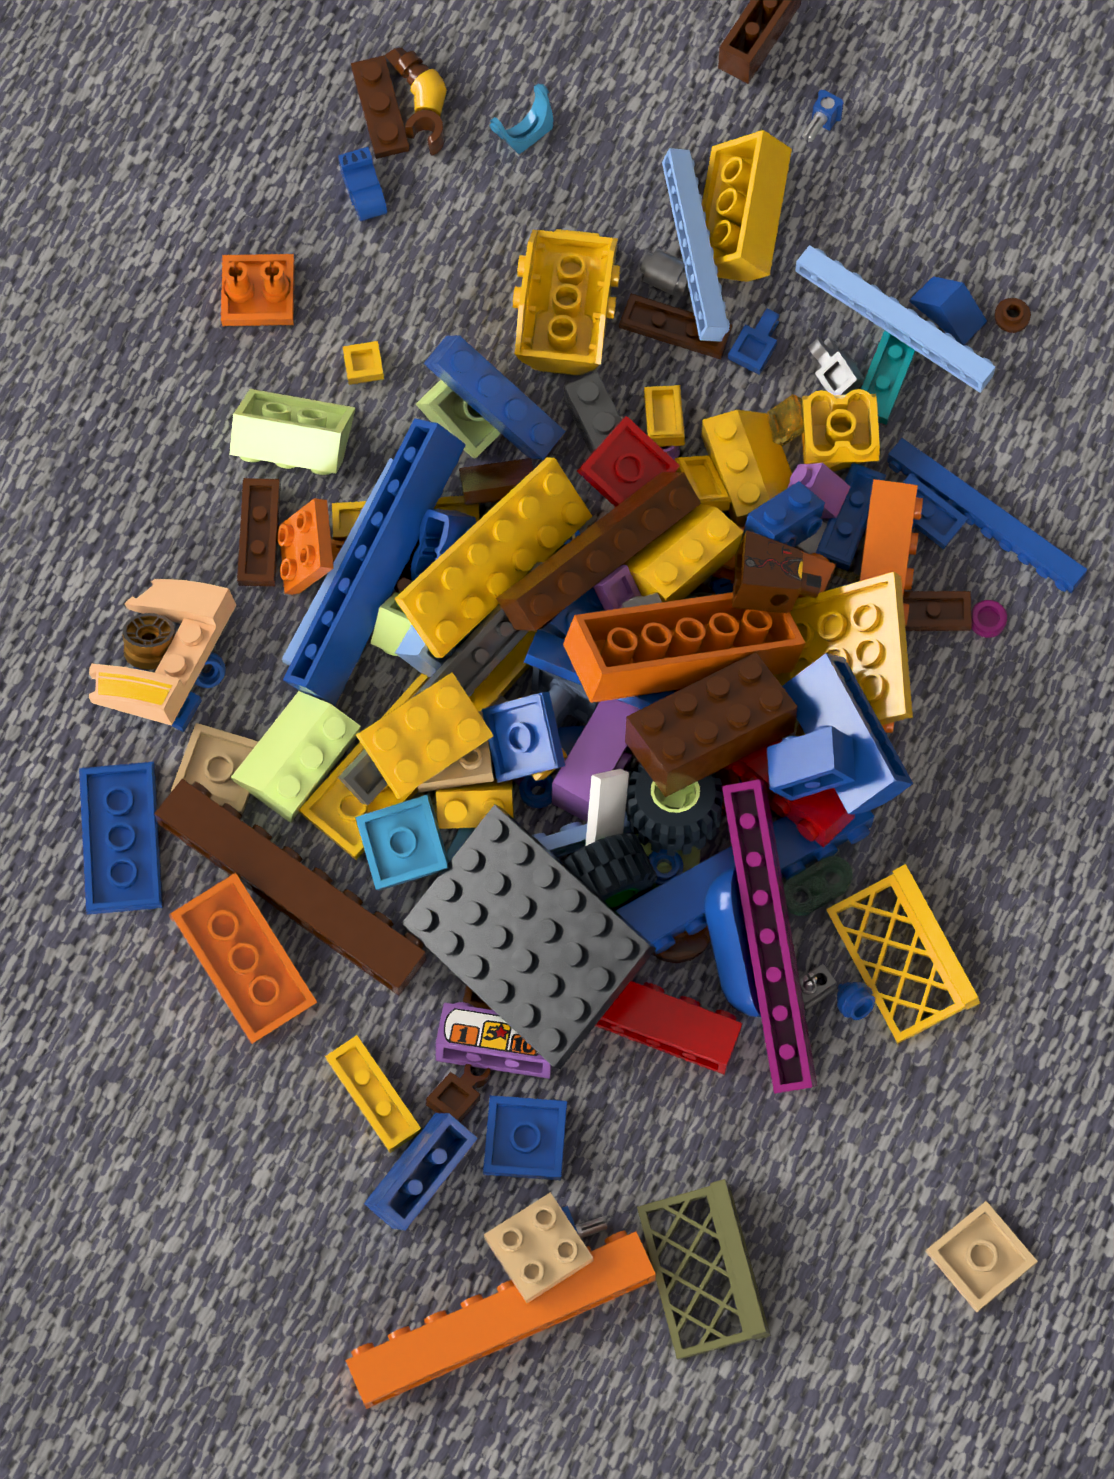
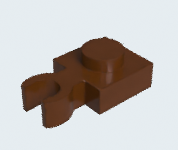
M466 1064L464 1074L460 1078L450 1072L426 1098V1106L436 1113H450L461 1123L480 1101L481 1094L475 1089L484 1086L488 1082L490 1069L488 1068L481 1076H475L471 1073L474 1067L471 1064Z

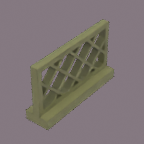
M725 1179L712 1182L708 1187L637 1207L678 1360L748 1340H757L771 1336L730 1184ZM707 1197L710 1213L703 1225L684 1215L692 1201ZM683 1204L679 1212L670 1208ZM664 1209L676 1216L665 1236L651 1228L648 1213ZM681 1220L700 1229L689 1250L670 1240ZM712 1220L714 1222L716 1233L708 1229ZM705 1233L717 1239L721 1248L713 1263L694 1253ZM654 1236L662 1240L658 1249L656 1247ZM667 1244L686 1254L675 1274L661 1266L660 1256ZM691 1257L710 1267L699 1288L681 1278ZM722 1258L724 1259L726 1271L718 1267ZM715 1271L729 1278L731 1287L723 1302L704 1291ZM664 1274L672 1278L668 1287L666 1285ZM677 1282L696 1291L685 1312L671 1304L669 1295ZM702 1295L720 1305L709 1326L690 1316ZM732 1297H734L737 1310L728 1305ZM725 1309L739 1316L743 1332L725 1336L715 1330ZM674 1312L682 1316L678 1325L676 1323ZM687 1320L706 1329L698 1345L683 1349L680 1332ZM711 1334H714L720 1338L707 1342Z

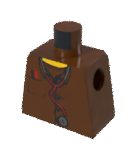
M746 530L735 554L732 607L788 613L792 611L799 595L817 598L821 588L822 577L802 572L803 553L801 550Z

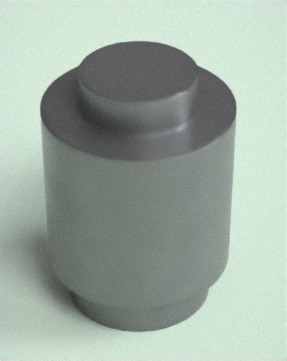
M657 249L654 254L648 253L645 256L640 268V272L644 274L643 282L674 296L677 293L682 296L687 294L689 287L682 259L660 249Z

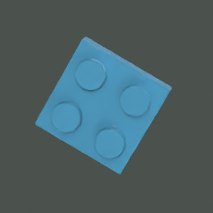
M429 795L355 817L376 890L387 889L449 868L448 857Z

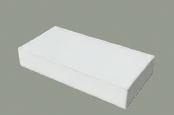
M616 769L592 775L585 846L608 836L623 834L629 772Z

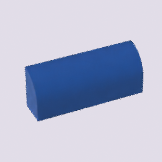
M825 653L782 686L798 706L796 718L805 734L814 732V729L819 726L828 725L836 727L839 731L853 738L856 781L834 787L848 814H859L875 809L913 785L910 776L844 657Z

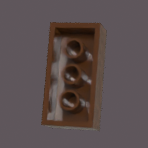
M755 652L627 716L625 743L663 795L667 797L793 733L798 706Z

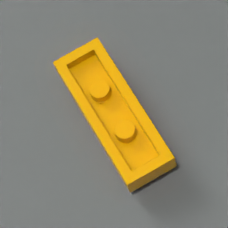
M357 1035L325 1056L326 1061L389 1153L421 1132V1127Z

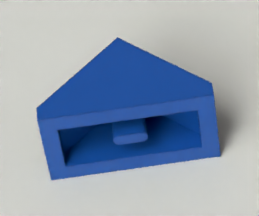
M933 276L909 300L910 303L946 333L951 334L963 346L987 323L985 316L963 282Z

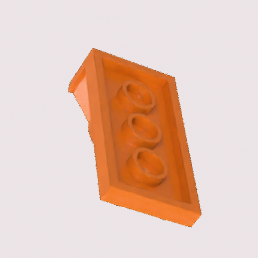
M236 873L169 914V917L176 923L251 1044L317 1003Z

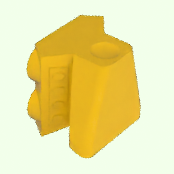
M856 389L846 395H833L828 391L820 390L815 391L810 396H802L801 425L804 464L824 463L835 472L851 467L853 462L861 464L868 461H879L880 441L876 394Z

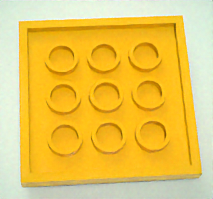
M891 572L820 592L817 598L806 596L797 599L790 614L806 644L792 672L774 674L779 683L783 686L825 653L844 657L881 725L912 718L901 576ZM800 724L795 736L805 735Z

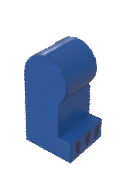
M369 147L338 155L340 172L359 221L387 214L385 199L375 172Z

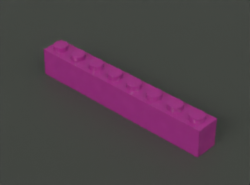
M759 779L722 786L774 1094L816 1087L818 1085L766 782Z

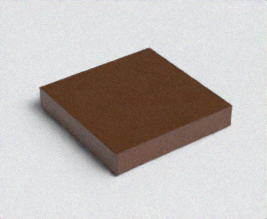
M531 458L459 468L465 504L473 505L500 501L534 470Z

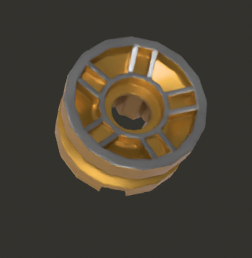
M144 613L129 619L123 626L122 632L124 657L134 667L157 669L175 636L174 625L171 620L155 613Z

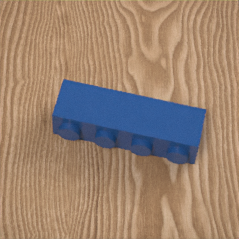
M460 335L445 336L424 362L427 368L524 455L531 459L544 460L566 432Z

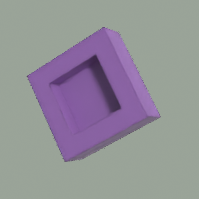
M621 565L594 586L595 592L605 611L620 609L623 602L629 601L636 596H642L627 565Z

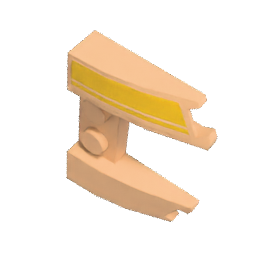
M154 579L151 581L153 586L138 598L132 596L128 599L125 606L129 610L142 614H159L165 616L171 622L181 625L155 673L128 667L91 664L89 675L92 679H96L95 691L89 694L91 703L172 726L236 607L229 588L187 580Z

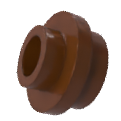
M1017 298L1002 300L997 305L994 313V319L998 327L1009 333L1024 330L1031 318V311L1028 305ZM1015 310L1019 313V316L1015 318L1010 317L1007 311Z

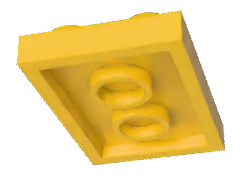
M451 672L356 734L396 798L399 799L492 738L493 734L453 672Z

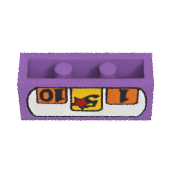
M465 1002L443 1004L436 1038V1061L458 1065L471 1064L472 1067L489 1068L490 1070L550 1079L552 1065L493 1009L476 1008Z

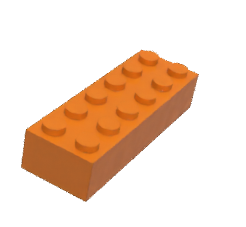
M733 592L574 615L563 645L590 703L683 689L755 652L773 675L792 672L806 643L790 612L778 613L732 607Z

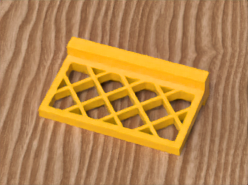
M906 864L893 870L892 875L826 909L865 984L872 989L875 1002L897 1044L964 1009L968 1010L980 1004L974 988ZM891 886L897 896L893 913L874 908L873 904L876 894ZM869 898L867 905L860 904V902ZM901 906L907 917L898 915ZM850 907L865 911L859 931L844 927L837 914ZM870 913L891 918L885 938L865 933ZM896 920L913 926L915 934L911 946L890 940ZM847 933L857 936L855 945H853ZM862 938L883 944L877 964L860 958L858 950ZM918 939H920L925 950L916 948ZM888 946L909 952L903 972L882 966ZM914 953L931 959L933 967L929 979L908 973ZM866 967L875 969L872 979ZM880 971L901 977L895 997L878 992L876 983ZM937 972L944 984L934 981ZM906 979L927 985L921 1005L900 999ZM932 987L948 991L954 1002L953 1005L941 1011L926 1007ZM883 1000L893 1002L890 1012ZM898 1004L919 1010L915 1025L900 1032L893 1020ZM924 1012L932 1014V1016L922 1020Z

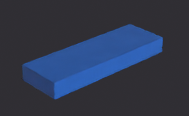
M854 462L851 464L845 482L850 486L849 492L837 518H829L816 550L817 554L826 557L829 562L836 564V567L846 571L849 570L864 529L867 526L873 479L885 481V474Z

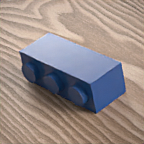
M435 1113L364 1202V1205L392 1229L406 1230L478 1138L450 1113Z

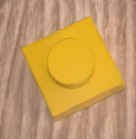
M378 341L342 346L349 385L384 379Z

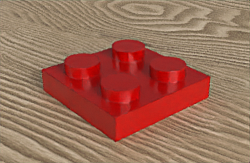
M625 416L578 468L577 472L616 507L661 472H676L680 465L629 417Z

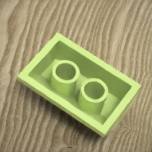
M249 389L233 414L229 455L240 456L242 460L247 462H259L261 460L274 462L278 467L286 469L295 467L307 468L319 475L336 474L343 463L355 407Z
M298 691L231 776V780L245 788L250 794L291 823L299 813L302 805L317 790L357 738L356 734L359 733L361 726L332 704Z

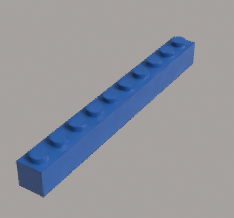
M901 438L889 452L887 462L894 472L899 473L901 471L907 477L909 474L914 476L968 518L967 524H975L981 528L980 531L985 537L989 539L993 537L999 541V546L1007 552L1013 551L1018 555L1017 558L1025 565L1030 563L1037 568L1036 572L1041 577L1051 578L1055 581V586L1063 592L1067 590L1072 593L1085 577L1087 572L1085 567L904 438Z

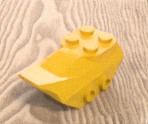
M556 229L554 232L532 230L528 240L526 256L519 255L517 277H523L521 287L515 286L513 294V308L518 309L515 355L522 363L538 371L571 375H583L596 369L601 364L607 318L614 319L616 297H610L611 288L618 287L621 266L615 265L618 238L600 237L599 233Z

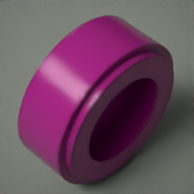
M993 600L978 602L971 610V628L981 637L991 638L999 635L1006 626V610L1000 603Z

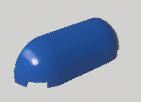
M735 867L722 872L711 883L704 901L705 917L721 989L726 1000L734 1009L744 1015L761 1017Z

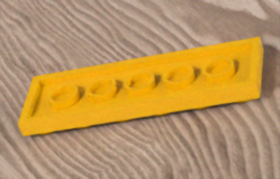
M547 457L394 599L432 655L436 658H443L497 607L499 602L496 598L522 579L537 562L547 560L592 515L557 460Z

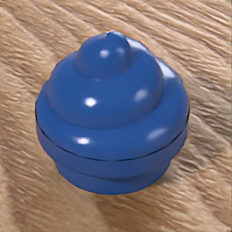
M856 981L838 985L837 1007L841 1014L847 1018L851 1017L853 1020H860L872 1011L875 1005V997L872 995V989L867 984Z

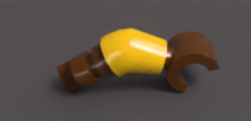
M394 48L384 56L403 78H407V82L411 86L410 91L414 95L415 113L406 122L407 138L414 139L419 131H432L433 133L428 137L427 141L430 155L433 156L443 148L445 142L443 122L440 118L447 93L445 82L435 69H429L427 65L422 64L423 61L414 51L406 52L403 48Z

